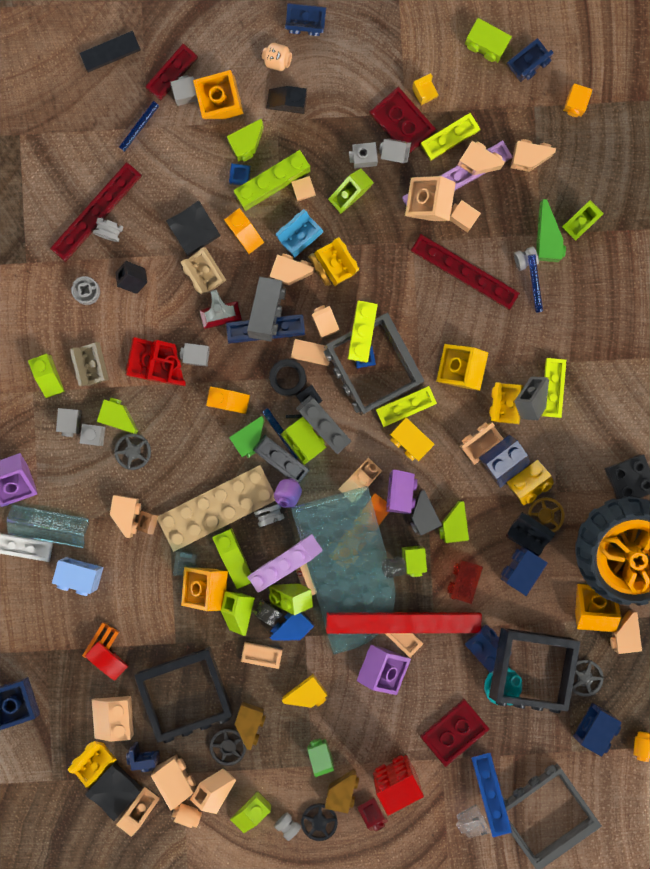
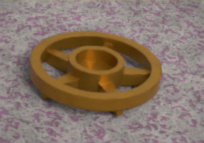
M311 253L308 257L324 285H331L321 263L317 260L314 253Z
M548 497L539 498L531 504L528 510V515L537 516L542 525L550 522L556 527L552 529L553 532L557 531L564 522V509L555 499ZM544 501H552L558 507L552 510L546 508ZM541 502L542 509L537 513H531L533 507ZM560 509L561 520L557 524L553 520L554 513Z

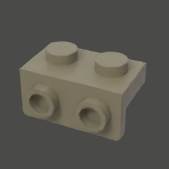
M100 342L70 349L71 360L74 364L79 386H91L109 380Z

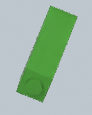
M543 199L539 205L536 252L539 261L559 262L562 260V257H565L566 246L563 245V237L547 199Z

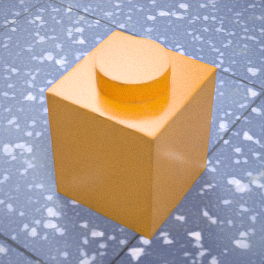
M574 83L569 91L563 111L568 112L567 114L572 117H582L586 111L593 89Z

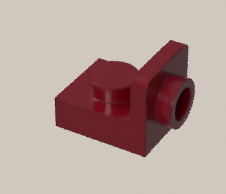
M375 798L357 807L367 828L371 831L381 830L385 827L384 823L388 822Z

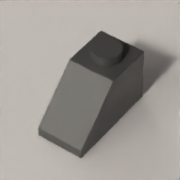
M530 377L514 402L521 419L539 420L545 411L549 386L548 377Z
M425 490L419 491L415 509L411 515L413 522L410 525L414 533L418 532L419 535H423L442 525Z

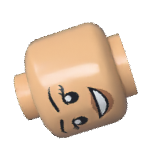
M270 43L267 48L263 49L262 59H264L267 68L283 71L290 66L292 53L285 45Z

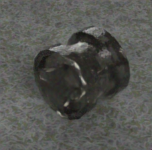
M397 556L393 559L383 560V574L387 578L405 575L406 563L404 559Z

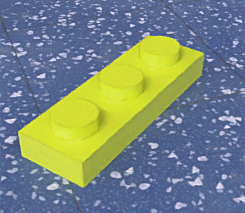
M471 113L421 142L420 145L431 161L479 132L480 128Z
M357 301L348 353L349 360L368 362L378 304Z
M546 358L544 377H548L549 386L547 406L541 415L543 417L562 418L566 360Z
M428 386L376 409L382 426L385 427L437 404Z

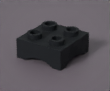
M200 201L195 202L183 212L166 220L187 256H190L221 236Z
M644 454L604 468L614 489L616 499H622L623 497L641 498L650 494V468Z
M114 762L85 795L100 806L115 821L140 794L143 788Z

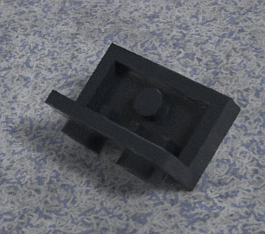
M522 512L513 521L506 537L539 557L544 547L553 539L555 532Z

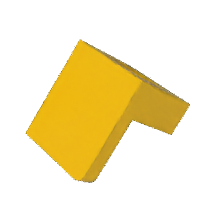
M431 73L413 82L412 89L420 105L438 97V93L432 83L433 76Z

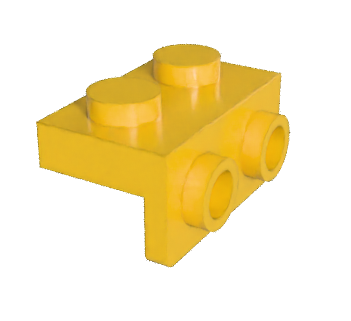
M339 237L314 253L334 286L349 279L359 271L357 262L352 258L345 243Z
M495 382V387L492 388L493 406L490 407L489 412L491 421L510 424L520 423V415L514 401L523 389V385Z
M536 460L507 481V485L519 498L523 506L527 503H532L539 494L547 492L554 484L551 474L539 460Z
M93 741L85 747V751L79 757L72 761L68 771L76 774L86 788H91L117 759L104 743Z

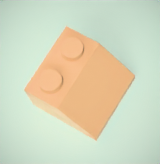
M442 176L411 178L405 216L431 221H450L456 182Z
M131 696L92 699L94 738L105 741L131 740L134 735Z
M177 755L157 765L151 775L170 811L194 793L196 786L192 775L188 776L185 770V762L182 758L179 759Z

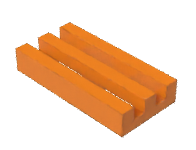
M103 622L82 656L86 658L85 655L94 646L104 628L107 631L100 641L102 644H104L110 632L114 633L106 646L108 649H110L120 631Z

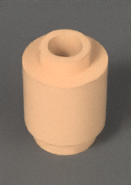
M181 803L173 810L171 817H174L175 823L192 828V826L197 828L202 812H199L197 808Z

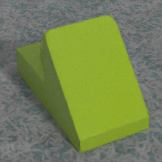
M589 200L562 227L576 241L604 213Z

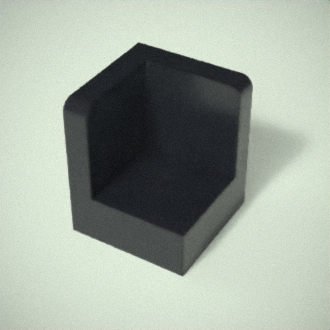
M125 261L115 272L117 287L132 293H139L147 283L146 269L131 262Z

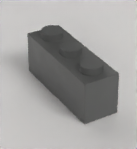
M259 277L247 329L249 338L272 342L273 335L276 336L278 330L276 320L277 317H281L282 313L280 302L281 299H285L286 295L283 281Z
M311 395L296 407L336 454L340 453L352 442Z

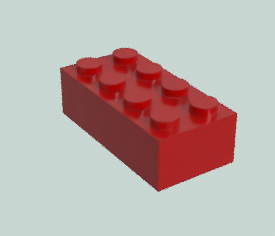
M400 755L394 758L391 764L387 766L385 764L380 765L373 772L376 795L387 816L424 797L418 775L407 755L404 757Z

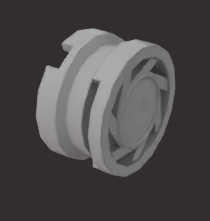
M97 218L98 230H93V234L110 241L119 242L118 236L124 227L122 225L117 226L115 222Z
M82 276L73 282L71 293L79 303L91 305L98 300L100 287L92 278Z
M276 504L254 512L255 517L259 519V527L284 519V515L280 512L281 506Z

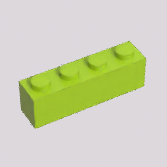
M299 150L233 190L244 211H247L290 185L292 181L310 172V165Z

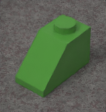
M263 416L229 437L242 457L247 456L249 458L255 454L253 449L262 436L265 421Z
M319 738L311 741L310 745H308V754L314 776L318 777L334 771V761L327 740Z

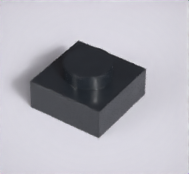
M312 384L296 394L300 403L310 395L318 404L323 401Z

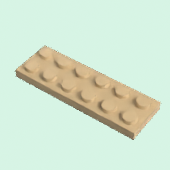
M261 465L169 510L158 516L157 520L174 552L274 502V491Z

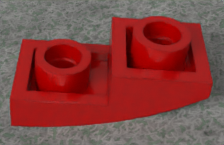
M100 641L85 655L92 664L114 681L128 667L116 653L113 654Z

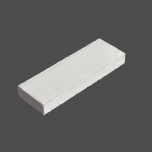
M0 533V554L50 562L53 542Z

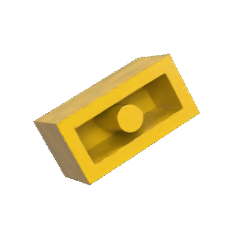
M405 418L389 434L392 437L390 441L397 448L402 446L406 450L404 454L411 461L414 459L420 461L435 445L408 418Z

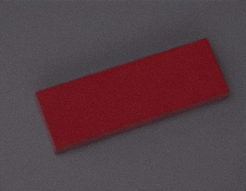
M182 44L145 88L161 101L171 90V82L183 76L198 59V56L186 45Z

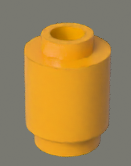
M638 731L637 736H635L633 755L637 756L639 761L649 762L650 733Z

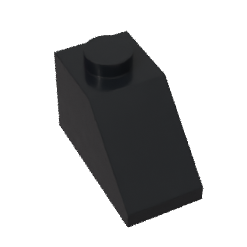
M283 86L269 89L266 109L305 114L307 88Z

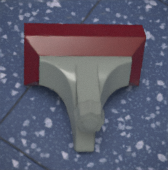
M217 290L211 291V307L200 310L204 329L226 325L229 322L242 321L238 302L234 301L224 304Z

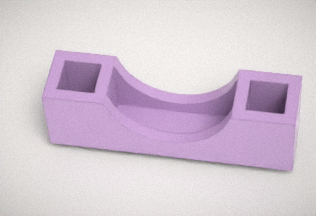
M311 534L280 556L256 569L247 577L259 593L311 561L323 550Z

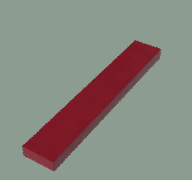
M126 162L50 249L66 262L93 230L97 228V218L105 219L142 175Z
M420 234L410 251L508 310H511L520 294L518 291Z

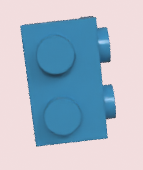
M303 209L290 222L280 228L276 233V237L296 257L323 233V230L308 215L307 211Z

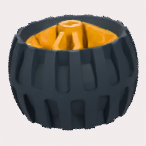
M623 497L622 499L608 500L604 502L603 506L598 509L595 508L589 513L588 519L581 524L578 531L575 553L577 564L584 580L600 596L617 604L628 606L634 603L640 606L649 604L650 559L645 555L648 554L650 556V500ZM638 529L642 530V532L635 541ZM610 543H614L617 548H613ZM626 560L623 571H619V569Z

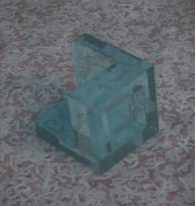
M177 551L173 576L184 575V567L195 568L197 553Z

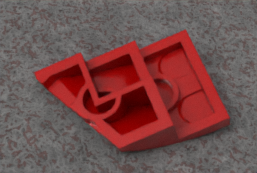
M136 337L132 338L125 376L171 385H186L175 344L160 340L152 342Z

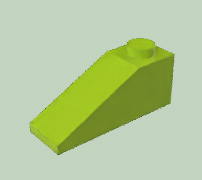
M228 529L213 536V541L236 588L239 589L250 584L251 582L247 576L251 574V571L233 529Z

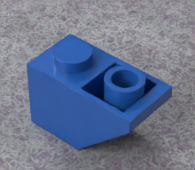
M288 612L284 616L286 620L281 625L277 623L270 630L272 632L270 638L272 640H301L314 627V623L303 612L297 615Z

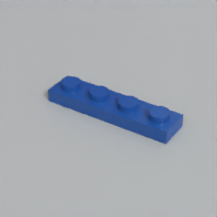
M491 753L472 757L492 837L513 833Z

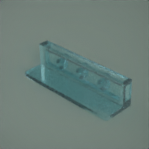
M12 505L7 517L8 534L84 548V536L89 525V519Z

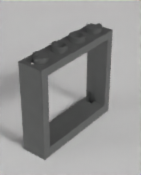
M388 313L375 319L374 328L381 324L411 382L364 407L334 351L335 348L351 340L352 331L324 347L326 359L332 361L335 367L333 368L334 374L338 379L341 378L345 394L347 396L350 395L353 400L351 403L352 407L360 415L373 410L424 382L420 371Z
M558 763L548 766L539 777L534 776L528 782L529 784L525 787L517 788L508 799L504 798L505 807L508 811L559 775L588 816L586 820L536 855L533 854L510 821L513 832L511 833L535 869H543L602 827Z

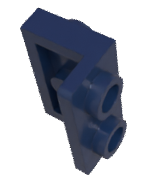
M288 3L285 29L289 30V33L300 34L301 31H307L308 35L320 36V33H324L326 7Z
M537 38L509 60L506 65L520 82L524 79L530 80L537 73L536 70L539 67L545 68L552 61L551 57L554 52L552 50L548 52Z
M485 624L477 634L466 641L465 646L490 673L494 671L499 637L493 629Z
M134 742L129 753L126 754L127 764L131 765V771H152L160 759V751L140 753L139 742Z

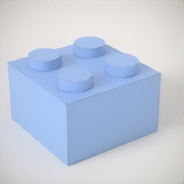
M65 557L57 562L52 584H56L58 589L68 591L70 588L76 590V593L79 595L87 596L98 589L104 567Z

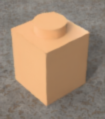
M461 200L459 205L455 203L451 208L450 221L468 233L481 213Z

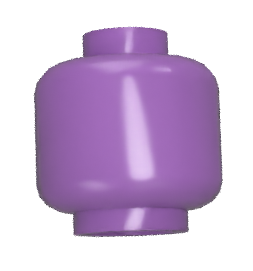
M283 479L279 482L274 492V499L283 508L294 507L301 496L302 488L294 479Z

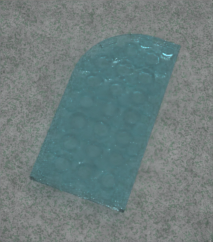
M368 486L291 507L300 541L312 534L323 550L315 558L307 562L325 627L327 613L392 612L395 603V585ZM328 634V638L334 655L358 648L371 641L378 634Z

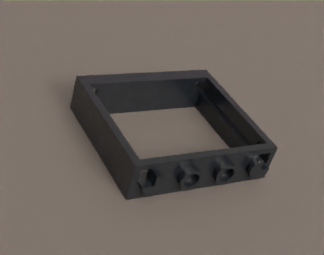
M501 628L489 698L496 701V704L500 706H507L508 703L525 709V706H531V709L543 711V708L549 709L550 712L561 713V710L569 711L580 641L569 637ZM513 640L567 647L557 702L503 695Z
M211 647L135 674V679L157 743L161 741L164 743L171 742L178 735H182V737L188 736L193 733V730L198 728L200 730L208 729L215 722H219V724L225 723L233 715V710ZM206 659L224 712L162 733L145 680Z

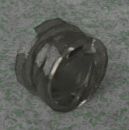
M261 598L258 602L259 606L253 609L252 612L268 625L275 627V621L281 618L283 612L267 600L264 602V599Z

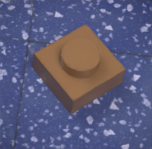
M141 511L136 529L153 535L158 516Z

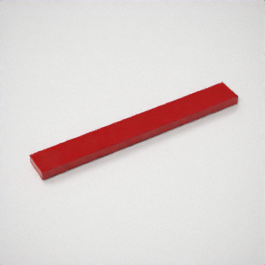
M480 612L327 613L326 633H478L481 630L482 614Z

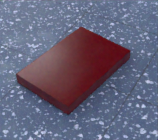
M399 87L369 111V114L391 139L411 143L409 154L419 147L421 142L436 132V128Z
M463 699L421 734L420 738L446 767L490 729L469 703Z

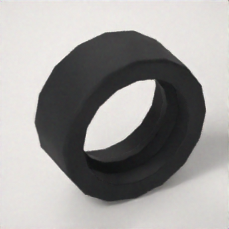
M284 359L273 365L269 380L277 393L282 396H292L303 389L306 383V374L300 363L292 359ZM290 366L297 370L299 382L294 388L284 389L277 383L276 376L282 367Z

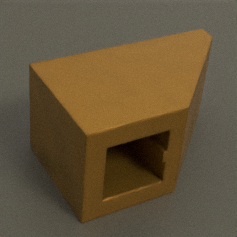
M242 702L235 726L246 749L251 750L252 745H257L260 734H257L259 726L263 727L266 716L263 715L264 709Z
M350 770L329 784L325 809L348 814L349 808H353L355 796H352L353 789H357L359 777H356V770Z

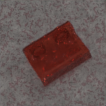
M461 559L459 563H455L453 568L455 577L453 582H449L447 588L449 597L472 604L483 566Z

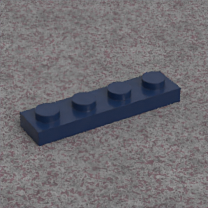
M303 314L277 317L276 324H278L276 336L273 335L272 339L305 335ZM249 320L226 323L228 344L259 340L248 337Z

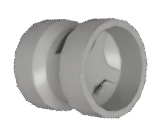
M533 246L527 248L524 252H514L515 263L519 271L526 269L530 265H539L538 255Z
M286 812L278 819L274 828L277 831H282L283 837L289 841L299 832L301 825L298 822L292 821V816Z

